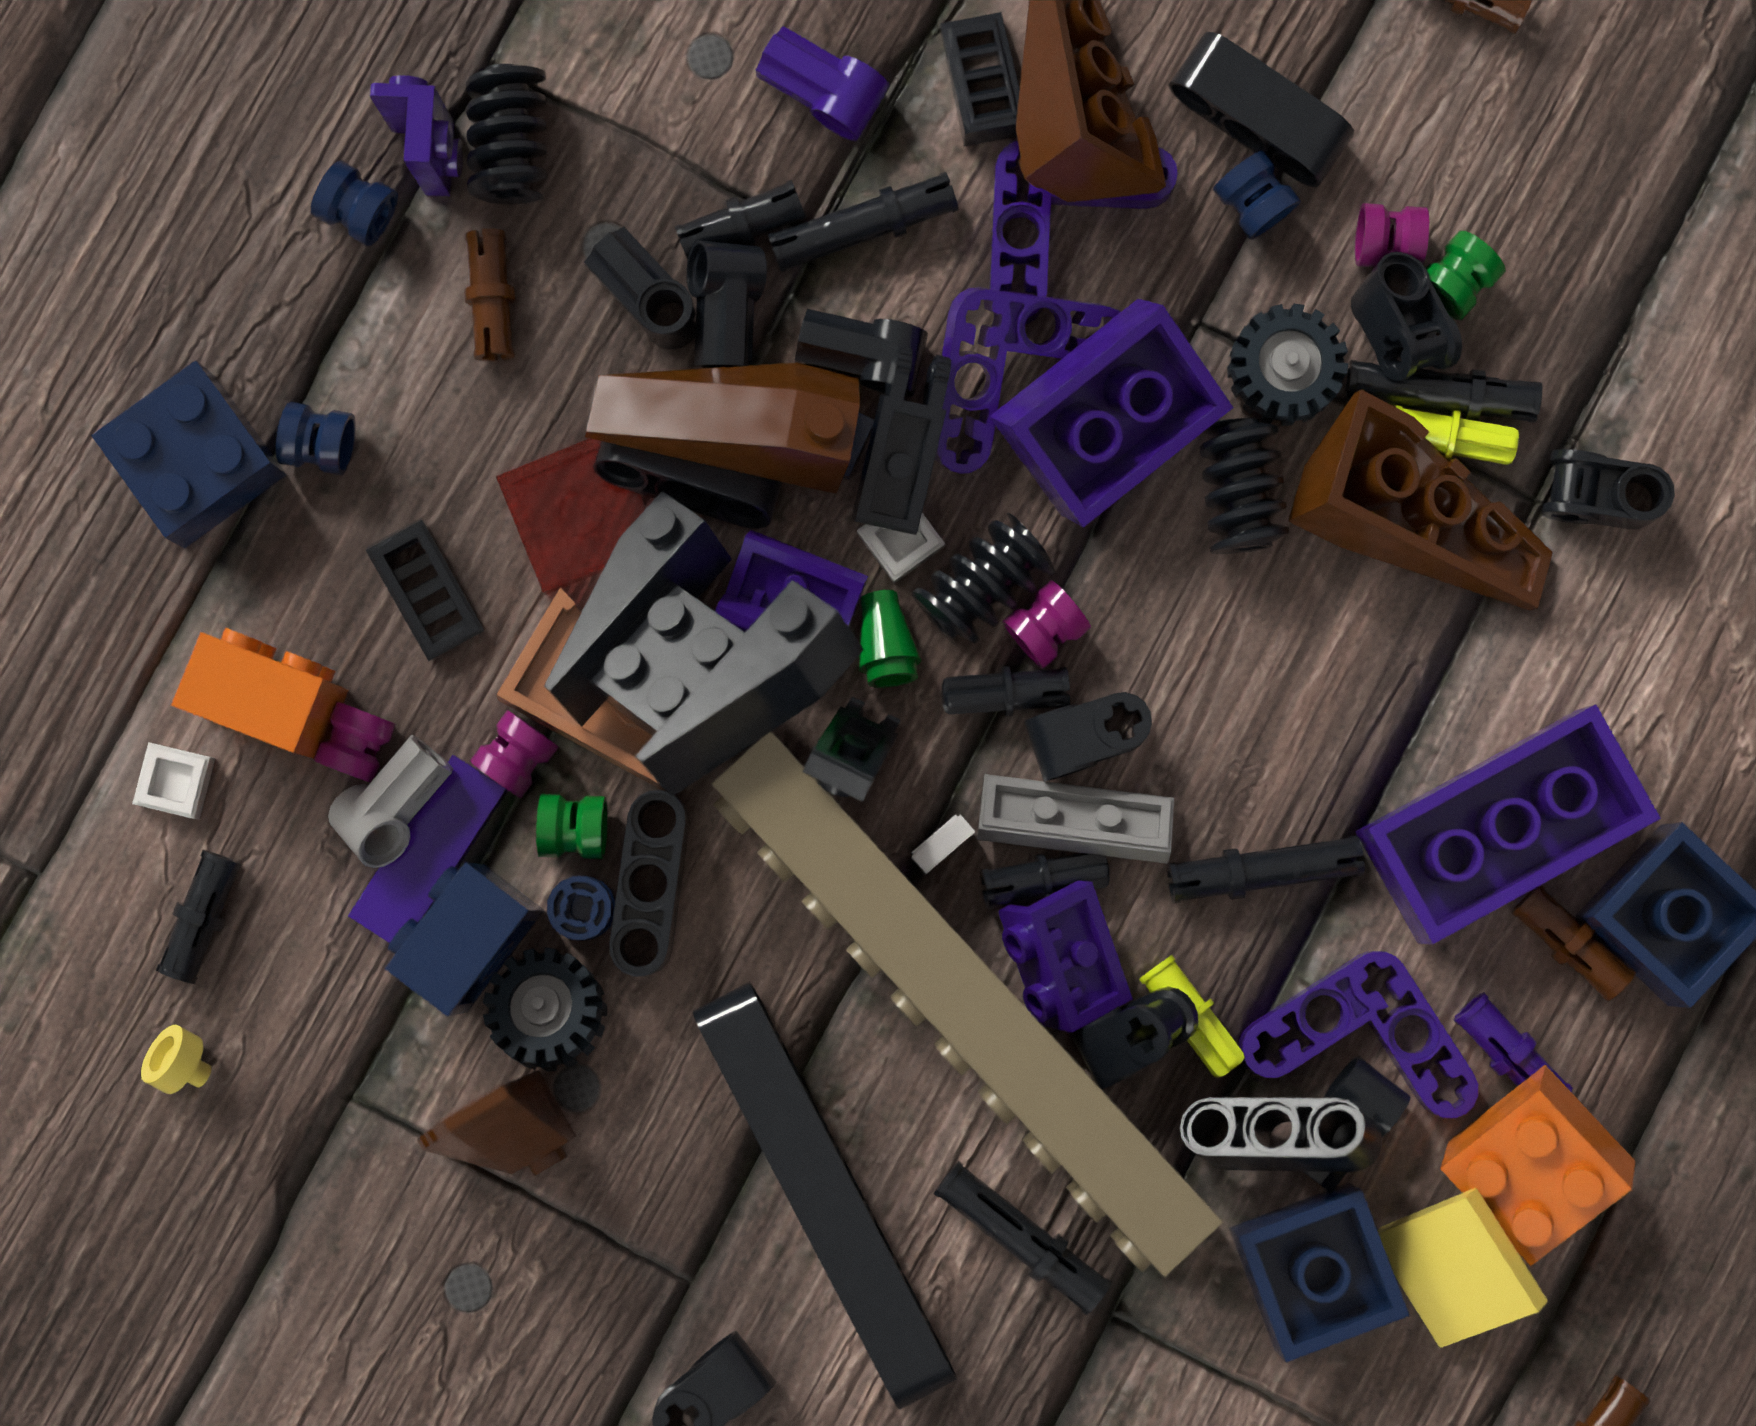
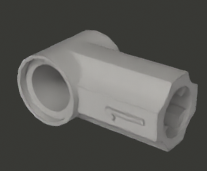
M411 735L369 785H354L336 797L330 806L328 814L329 823L365 866L372 868L386 866L403 854L411 836L407 824L448 778L453 768L424 741Z

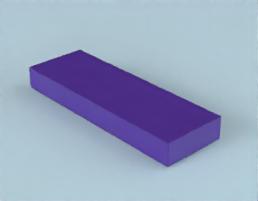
M452 755L448 761L453 768L452 773L407 824L411 836L403 854L394 862L378 868L348 917L388 943L392 941L397 932L410 918L418 922L425 916L435 903L428 897V893L433 885L451 865L456 869L459 868L508 792L507 789L455 755Z

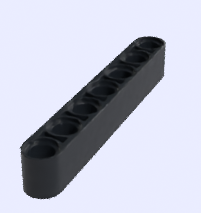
M749 981L693 1011L695 1021L897 1408L901 1410L957 1380L955 1371L751 982Z

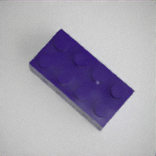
M1595 704L1568 714L1355 832L1417 943L1434 944L1661 818L1598 706Z

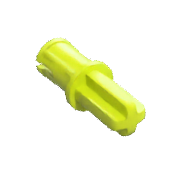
M1398 405L1395 406L1415 417L1429 431L1425 438L1440 453L1444 454L1448 461L1454 455L1508 465L1513 462L1519 444V431L1513 427L1460 418V411H1453L1452 416L1406 409Z
M1170 955L1139 980L1142 984H1145L1150 992L1159 988L1172 987L1181 990L1189 996L1198 1012V1027L1194 1035L1187 1042L1214 1077L1220 1078L1225 1076L1241 1064L1245 1058L1244 1053L1210 1009L1215 1004L1212 999L1204 1001L1177 965L1176 959L1173 955Z

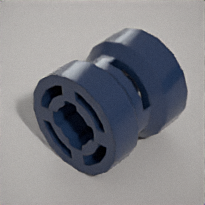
M1263 150L1251 155L1234 167L1213 188V191L1224 205H1231L1240 215L1239 226L1250 240L1259 237L1274 227L1301 202L1291 186L1281 185L1274 176L1275 165Z
M341 160L335 162L328 169L318 184L311 203V214L328 225L341 222L348 229L351 238L368 247L381 237L390 223L397 206L398 193L380 181L372 184L367 181L363 182L359 170Z
M295 402L287 403L282 412L277 430V462L282 465L298 468L304 463L316 464L322 472L342 476L349 466L354 448L356 433L355 416L352 413L332 410L327 415L315 413L309 405Z
M572 876L562 880L553 888L547 901V915L552 927L560 935L571 940H592L604 935L612 927L616 898L605 882L594 877Z

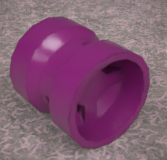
M1362 203L1355 234L1354 252L1356 265L1375 267L1383 256L1391 252H1403L1412 255L1424 265L1429 240L1430 222L1428 208L1406 206L1400 212L1388 211L1382 204Z
M1052 580L1036 592L1035 602L1030 605L1031 608L1029 610L1017 608L1002 620L1004 627L1014 641L1041 669H1044L1057 658L1058 644H1063L1067 640L1077 641L1091 629V625L1083 612L1069 595Z
M336 701L329 718L333 726L331 738L319 743L313 761L371 783L380 768L378 759L375 757L377 751L380 750L382 745L390 742L397 724Z
M507 709L496 724L498 736L490 744L481 745L470 762L517 797L522 798L533 783L531 774L535 770L536 765L549 762L559 746Z

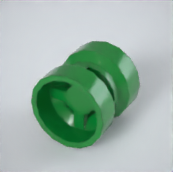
M1459 230L1444 247L1445 256L1439 263H1429L1426 267L1430 281L1446 311L1455 320H1463L1477 304L1476 295L1482 288H1491L1506 272L1503 261L1487 243L1472 233Z
M541 794L536 825L538 857L560 858L565 852H578L583 859L604 860L608 831L607 798L605 796H585L580 802H570L562 795Z

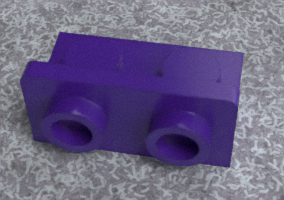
M1078 880L1028 907L1010 904L999 910V916L1004 928L1002 932L1003 944L1009 956L1016 962L1025 987L1023 990L1025 1006L1043 1027L1073 1033L1133 999L1092 882Z

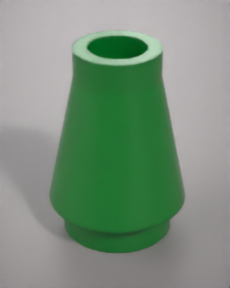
M879 590L863 595L860 598L862 607L860 645L864 650L860 654L859 672L866 674L868 686L873 688H890L915 681L918 678L916 666L922 662V659L900 607L898 592L894 590Z

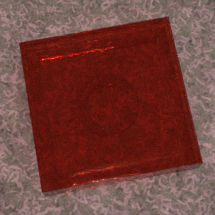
M586 439L496 476L545 595L559 590L560 587H567L601 573L619 538L646 509L640 494L607 483L594 472L593 464L601 444L599 440Z

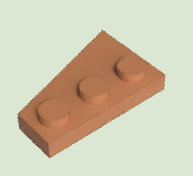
M560 587L496 695L498 701L656 788L665 791L635 757L653 736L607 701L581 727L544 687L581 614L576 607V603Z

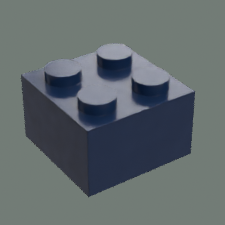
M197 360L91 435L162 535L183 548L191 545L287 475L216 376Z
M1683 822L1660 825L1574 917L1581 923L1586 922L1595 930L1594 935L1628 967L1636 971L1635 975L1668 1006L1691 1008L1755 940L1756 891Z
M465 862L459 869L451 865L439 877L428 893V897L435 903L422 919L417 922L410 918L397 932L387 948L394 956L384 968L447 1017L467 1013L490 984L489 980L494 972L498 973L504 965L503 963L509 959L545 911L486 865Z
M1350 1183L1336 1187L1332 1193L1325 1191L1229 1227L1273 1347L1285 1362L1410 1316L1363 1191Z

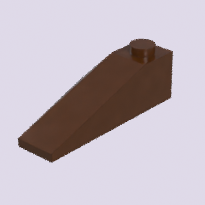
M801 363L598 375L585 437L837 494L851 458L860 408L859 377Z
M1363 390L1354 393L1305 464L1288 522L1341 548L1529 611L1538 609L1553 552L1502 502L1492 503L1467 479L1470 471L1457 458L1448 461L1425 438L1429 431L1415 417Z

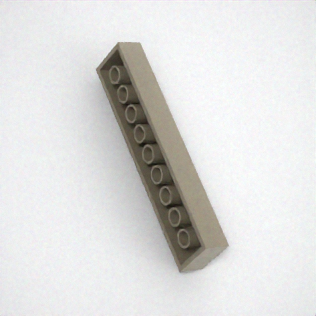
M772 732L762 737L712 783L722 795L713 803L715 808L742 835L752 828L766 844L757 852L759 856L783 881L787 882L795 875L805 885L810 893L801 900L804 905L827 929H830L839 922L855 940L846 948L848 953L872 978L881 970L884 971L898 987L891 995V999L917 1027L927 1018L942 1036L934 1043L937 1050L961 1076L971 1067L986 1083L978 1091L980 1096L1007 1125L1016 1116L1030 1131L1022 1140L1047 1170L1052 1174L1061 1165L1074 1178L1066 1188L1091 1218L1098 1223L1105 1215H1108L1118 1226L1110 1236L1135 1266L1143 1273L1152 1264L1165 1278L1213 1233L1223 1221L826 790L817 783L814 777L803 772V765Z

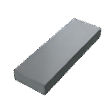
M984 774L977 840L1168 864L1171 854L1174 798Z

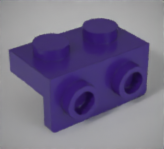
M407 75L392 76L389 78V83H371L370 98L390 130L395 133H405L404 162L424 194L430 196H450L451 177H460L462 173L463 147L461 139L454 138L455 123L435 86L428 85V82L422 78Z
M750 530L743 541L727 590L718 602L715 612L743 632H746L793 580L836 609L848 627H850L868 576Z

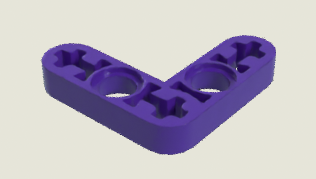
M1014 141L1004 147L998 155L994 174L990 289L1009 291L1013 281L1014 264L1020 265L1037 261L1039 264L1038 269L1026 265L1024 288L1026 292L1046 297L1051 205L1136 209L1158 207L1167 201L1176 184L1178 172L1172 156L1164 149L1158 147L1166 187L1157 193L1066 202L1052 193L1036 188L1029 183L1028 202L1040 200L1041 207L1023 201L1003 205V198L1015 202L1017 177L1015 174L1006 173V169L1015 168L1017 159L1021 157L1018 141ZM1013 218H1026L1035 224L1039 237L1034 245L1026 249H1017L1007 244L1002 230L1006 223ZM1002 259L1014 264L1001 267L1000 260ZM1043 308L1032 311L1027 317L1025 325L1037 319Z
M981 287L968 288L959 293L952 301L948 312L942 356L951 359V371L942 409L946 410V415L935 460L943 467L959 474L971 473L981 468L988 460L995 431V424L990 416L998 410L1007 351L1062 359L1087 339L1071 335L1072 323L1080 326L1098 327L1102 317H1104L1103 323L1105 325L1117 316L1120 311L1101 304ZM981 300H984V309L994 313L992 324L982 325L978 338L979 345L990 347L989 357L973 351H959L961 341L974 345L976 327L966 322V314L968 310H978ZM1038 308H1048L1055 318L1056 327L1054 333L1047 341L1034 344L1026 335L1025 322L1032 311ZM1074 310L1076 313L1071 319L1070 312ZM1069 340L1070 348L1065 349V346ZM968 363H978L983 368L986 376L984 388L973 398H962L957 393L954 385L956 373L962 366ZM952 404L969 411L981 410L978 420L966 415L965 435L974 439L973 449L962 450L958 460H956V452L946 448L948 437H958L962 424V417L950 414Z
M1367 951L1352 958L1251 1023L1243 1031L1239 1040V1047L1245 1057L1242 1063L1251 1072L1265 1078H1278L1288 1074L1362 1025L1368 1023L1412 1093L1426 1111L1442 1118H1457L1467 1114L1474 1107L1478 1098V1082L1473 1071L1406 967L1396 956L1383 951ZM1369 963L1378 969L1387 967L1390 969L1392 975L1386 979L1385 985L1393 999L1400 1000L1405 993L1411 999L1410 1004L1392 1009L1382 1021L1376 1012L1389 1006L1379 992L1373 990L1364 992L1361 986L1368 978L1364 968ZM1320 995H1327L1333 998L1340 1009L1338 1024L1332 1030L1325 1033L1314 1031L1308 1025L1305 1018V1010L1308 1003ZM1291 1012L1296 1029L1310 1041V1044L1301 1050L1299 1041L1293 1038L1278 1049L1279 1056L1282 1059L1278 1064L1273 1065L1272 1062L1266 1059L1256 1061L1253 1053L1260 1047L1256 1037L1261 1032H1265L1269 1037L1276 1038L1290 1030L1291 1028L1282 1022V1018ZM1409 1015L1420 1017L1428 1028V1040L1425 1046L1413 1053L1403 1051L1397 1045L1394 1038V1030L1397 1023ZM1441 1048L1445 1052L1446 1057L1434 1060L1435 1064L1444 1076L1449 1078L1459 1076L1462 1083L1454 1090L1458 1098L1454 1104L1444 1099L1433 1100L1431 1094L1439 1086L1429 1069L1422 1068L1417 1075L1412 1069V1065L1430 1060Z

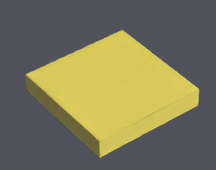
M1477 1188L1386 1224L1377 1230L1397 1281L1440 1348L1538 1313L1548 1302Z

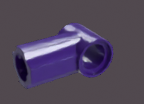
M782 26L772 36L755 70L757 78L810 108L812 116L833 133L850 141L858 140L890 88L889 82L866 63L850 56H843L842 59H839L785 26Z

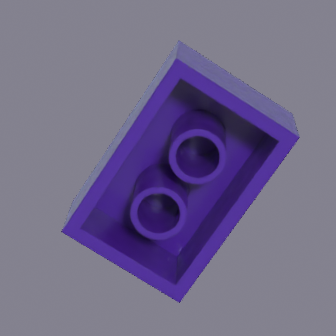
M1138 298L993 413L990 418L1060 515L1085 527L1234 407L1166 308L1161 304Z

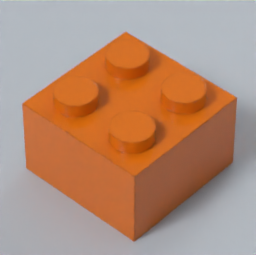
M225 628L221 639L200 632L171 706L287 751L314 759L319 743L329 739L333 726L329 718L336 701L344 703L349 690L331 683L336 671L288 651H285L280 663L273 660L277 648Z
M1544 1065L1449 1140L1440 1169L1462 1193L1474 1188L1478 1189L1516 1251L1532 1266L1632 1190L1635 1160L1558 1077Z

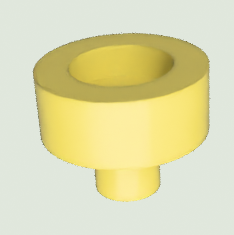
M171 1025L163 1030L146 1053L141 1069L142 1080L166 1094H173L179 1091L186 1083L197 1088L203 1086L210 1076L211 1065L201 1060L203 1052L202 1039L179 1025Z

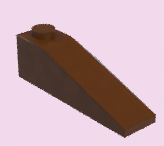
M1029 0L1016 119V134L1021 156L1019 165L1024 179L1034 187L1044 189L1066 202L1151 194L1165 188L1166 182L1157 138L1148 117L1143 116L1138 119L1136 118L1126 91L1135 85L1128 67L1119 66L1116 58L1107 48L1104 41L1110 35L1112 29L1100 0Z
M536 1070L501 1085L433 1126L432 1129L425 1132L424 1135L417 1138V1141L423 1151L509 1174H514L528 1165L533 1176H536L568 1157L562 1145L576 1137L540 1071Z

